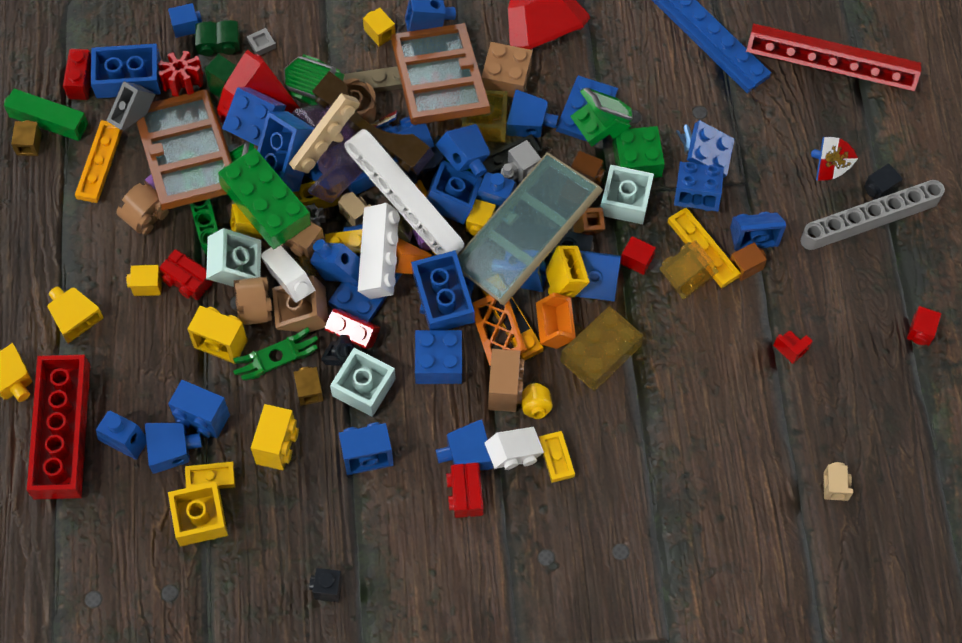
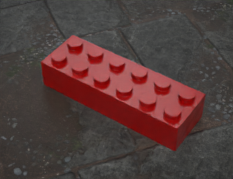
M85 355L37 356L27 492L33 500L82 498L90 364Z

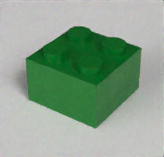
M658 126L627 129L613 139L612 145L616 166L653 173V178L662 177L664 158Z

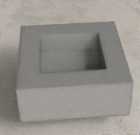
M266 28L247 36V40L255 54L262 55L276 48L275 42Z

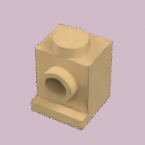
M353 192L344 194L340 201H338L339 212L352 226L363 224L364 208L370 207V204L367 205L362 197H357Z
M834 462L826 467L824 471V499L848 501L852 496L851 474H848V466L844 463Z

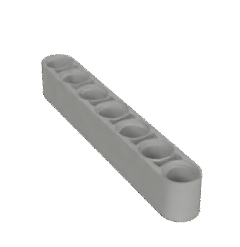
M930 180L810 222L805 226L802 233L801 245L808 250H814L937 206L945 191L944 185L938 180ZM808 234H812V235L816 236V238H813V237L809 236Z

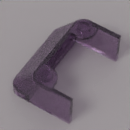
M317 104L298 108L291 114L316 128L329 108L323 109ZM346 122L340 132L343 135V141L340 143L332 141L328 149L320 157L318 167L323 175L308 189L310 194L330 204L363 172L345 149V142L356 134L348 127V122Z

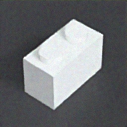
M534 427L497 432L485 442L494 469L505 467L508 470L519 464L529 466L536 463V458L544 453Z

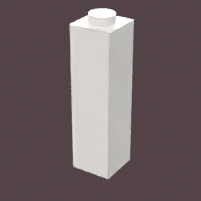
M281 245L274 250L271 247L261 253V258L268 271L296 303L316 291L306 272Z

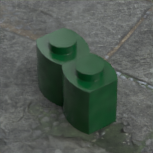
M225 20L217 23L200 22L195 24V46L197 53L211 56L217 53L231 55L239 52L240 28L238 21Z

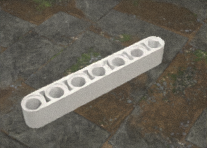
M360 130L345 142L344 145L348 154L436 255L454 250L458 254L464 249V242L367 130Z

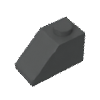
M123 81L106 121L124 131L148 113L155 94L141 85Z

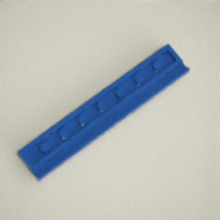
M652 0L747 94L750 90L755 89L770 78L771 72L752 53L746 52L747 49L697 0Z

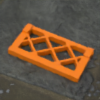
M504 288L499 291L504 294L507 290ZM488 295L473 302L472 305L475 311V323L488 363L491 366L493 344L501 347L503 350H518L520 354L525 353L527 349L524 345L510 300L505 304L504 310L494 307L497 300ZM487 306L489 308L484 319H482L479 309ZM493 309L502 313L497 325L488 322ZM506 315H508L512 327L510 331L501 327ZM486 324L495 327L490 340L485 329ZM499 330L509 333L504 346L494 342ZM514 335L518 346L510 349L508 345Z

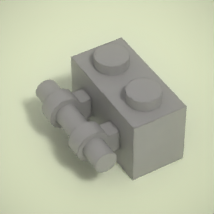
M526 140L508 150V163L504 164L501 174L505 178L514 180L518 186L541 158Z

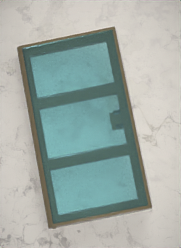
M547 152L460 252L458 260L463 275L501 305L505 306L602 193L603 189Z

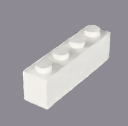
M388 203L364 208L358 292L369 299L394 295L400 216L399 211Z

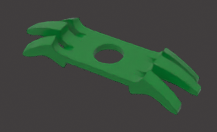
M307 327L298 334L289 336L274 345L257 352L253 351L246 356L233 358L235 364L250 363L233 372L235 375H242L243 381L259 378L268 371L312 354L318 349L317 345H313L318 338L314 336L306 341L297 343L310 332ZM274 350H279L282 352L283 357L280 361L274 362L269 358L270 353Z

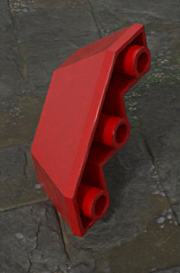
M510 0L508 6L510 46L531 50L546 42L554 41L558 37L572 31L584 28V25L590 19V15L576 0Z
M247 50L223 87L217 108L219 121L224 124L237 87H250L287 105L285 111L302 120L301 108L286 91L260 55L253 54Z

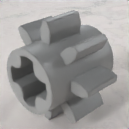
M315 203L305 206L310 212L311 222L319 227L321 223H326L323 207L318 209Z

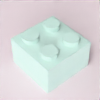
M610 165L601 202L603 215L643 225L654 174Z
M225 228L208 236L206 279L234 287V280L260 277L261 240Z
M353 348L330 385L332 396L373 417L396 380L395 368Z

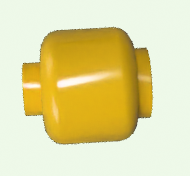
M532 383L522 391L521 405L526 416L542 419L552 410L551 394L547 387L539 383Z

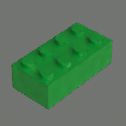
M256 148L218 171L220 186L273 250L311 225L310 212Z

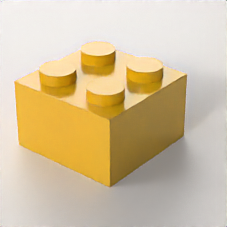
M199 306L187 329L194 348L235 364L233 358L240 357L248 341L243 323L239 318L233 315L226 316L220 314L213 307L205 308Z
M264 404L251 445V451L257 465L284 470L285 464L290 463L292 457L290 447L292 441L296 442L299 428L296 427L297 420L294 419L292 410Z
M216 482L168 492L175 537L180 547L228 536L221 494Z

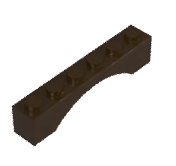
M330 71L312 91L317 98L315 102L323 109L327 107L330 109L341 93L352 97L346 83ZM356 110L347 121L349 123L348 127L355 133L362 129L367 130L392 159L395 158L400 162L398 165L407 173L412 171L418 175L434 156L432 149L414 134L402 135L378 129L362 118Z

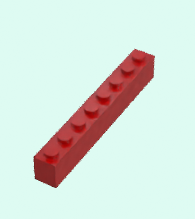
M754 23L746 52L911 91H915L921 74V62Z

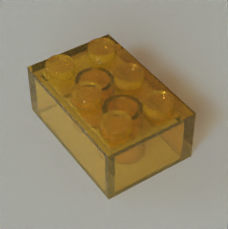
M609 306L562 350L560 361L589 388L595 391L641 347L644 335Z

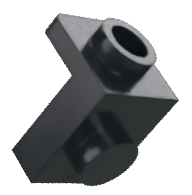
M341 334L337 341L330 342L321 360L325 365L343 366L353 348L356 347L345 334Z

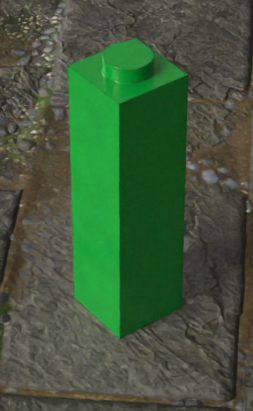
M15 88L4 101L5 110L10 118L22 122L25 120L37 122L39 128L76 141H80L89 124L84 112Z

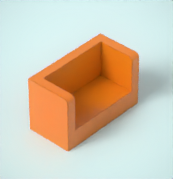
M552 293L536 302L540 345L558 349L576 339L571 297Z

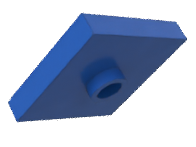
M580 250L590 282L576 296L615 301L621 256Z

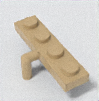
M341 93L292 158L289 165L294 170L309 173L332 141L338 143L343 141V135L340 133L341 129L355 113L360 102L354 97Z

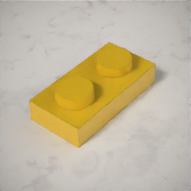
M362 229L325 234L326 243H342L355 254H360Z
M562 431L539 436L551 482L554 483L575 477Z
M233 462L185 466L186 488L216 482L219 489L235 487Z

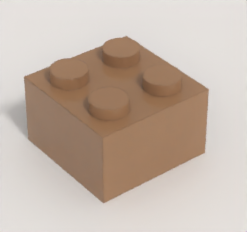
M491 42L481 76L485 92L512 98L514 97L515 90L525 92L532 65L533 50Z
M492 349L488 410L516 412L517 404H521L524 359H520V351Z

